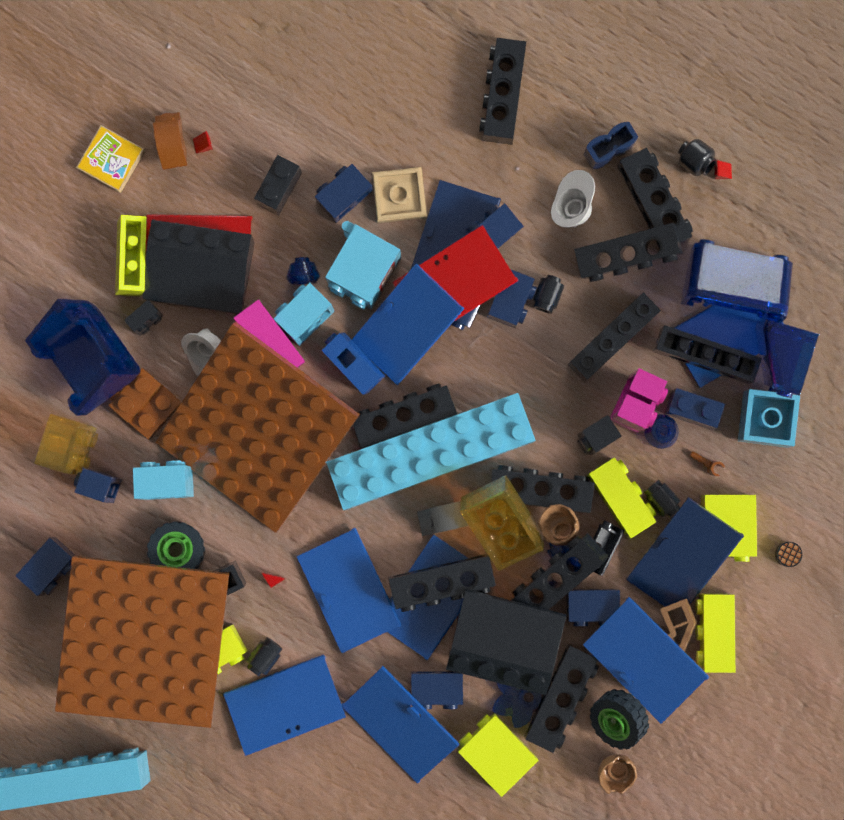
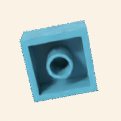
M311 283L307 286L301 285L293 294L295 298L289 304L283 303L275 311L277 315L274 318L275 322L299 346L335 312L332 304Z
M753 389L744 391L738 442L784 448L794 447L800 395Z
M166 461V466H160V463L142 462L140 467L133 468L134 499L151 500L194 497L193 470H191L190 466H186L185 462Z

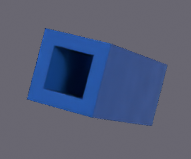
M333 333L324 342L327 345L322 350L324 354L363 395L369 393L385 377L346 333H339L338 335Z

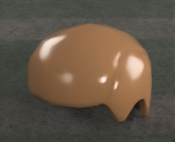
M562 504L550 505L543 510L538 521L544 539L554 546L567 545L577 536L579 531V521L571 508Z
M622 754L608 756L602 760L598 767L599 785L607 794L611 792L623 794L634 785L637 778L636 765L627 756Z

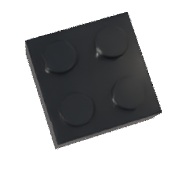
M146 300L124 321L136 334L141 336L147 334L153 324L157 325L164 315L152 302Z

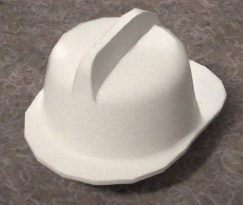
M574 170L562 179L551 209L552 219L557 225L561 227H576L586 222L590 217L595 183L588 172Z
M207 328L197 334L189 333L181 340L184 353L188 357L197 377L221 342Z

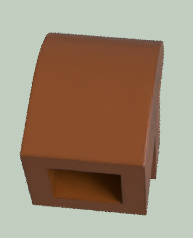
M180 112L164 113L155 116L153 129L162 169L187 166V149L182 135Z

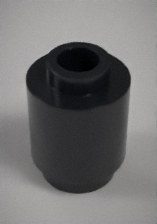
M547 275L546 278L542 277L533 298L535 302L533 308L548 314H552L553 310L557 309L564 289L560 278Z
M659 479L644 492L647 496L646 500L661 517L667 515L670 518L680 508L678 503L681 500L666 483H662Z
M266 637L264 641L261 640L246 659L249 663L247 668L257 676H260L261 673L267 675L281 657L280 652L283 648L269 637Z

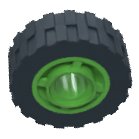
M177 521L165 523L162 527H158L154 534H151L150 542L147 544V556L152 565L198 569L204 559V540L196 529L186 523ZM174 543H180L183 548L181 555L178 557H173L170 554V547Z
M612 689L605 692L590 709L591 725L596 731L597 736L604 743L619 750H627L634 747L647 733L649 728V717L646 714V709L638 699L624 690Z

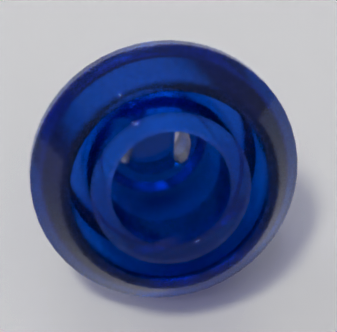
M309 257L295 258V262L290 263L286 275L287 281L294 285L317 283L320 278L315 262L310 261Z
M659 414L652 427L644 430V434L650 445L655 448L664 449L676 442L679 428L673 418L668 415Z

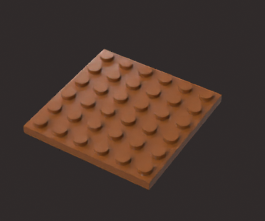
M235 322L221 340L155 443L179 461L185 462V465L190 466L191 470L277 533L360 414Z
M73 556L55 712L211 728L229 573Z

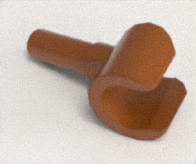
M694 451L690 454V457L707 467L708 473L712 476H720L714 472L716 464L721 468H725V465L720 461H710Z

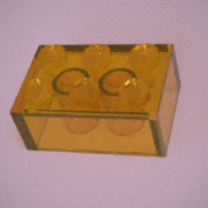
M50 414L34 464L74 475L82 472L83 468L88 469L90 464V457L88 455L91 447H95L98 439L97 428Z
M506 475L461 497L460 513L498 571L544 550V537L541 529Z

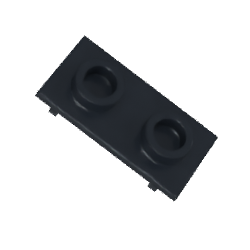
M605 520L602 524L598 525L599 527L593 537L608 555L606 561L594 571V573L603 576L625 531Z

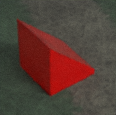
M207 131L193 138L196 154L213 150Z
M717 160L714 165L715 179H732V164Z
M262 573L270 588L286 579L285 577Z

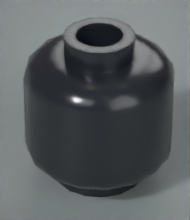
M700 139L684 142L678 151V154H680V166L693 176L707 175L716 163L714 149Z

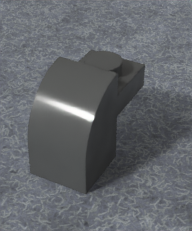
M474 498L417 511L422 536L479 523Z

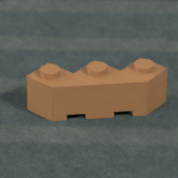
M687 598L660 609L670 632L667 635L684 652L697 623Z

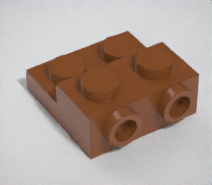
M144 368L140 371L135 369L127 377L126 380L129 383L123 390L118 388L112 393L109 398L112 402L108 406L126 422L130 423L145 438L150 440L177 410L182 401Z

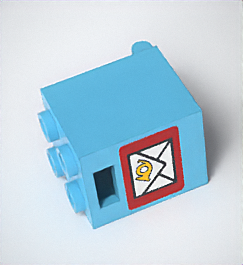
M345 221L342 223V229L344 230V236L348 239L325 278L331 292L342 298L345 294L350 297L351 303L363 310L366 307L372 310L401 260V251L399 248L360 226Z

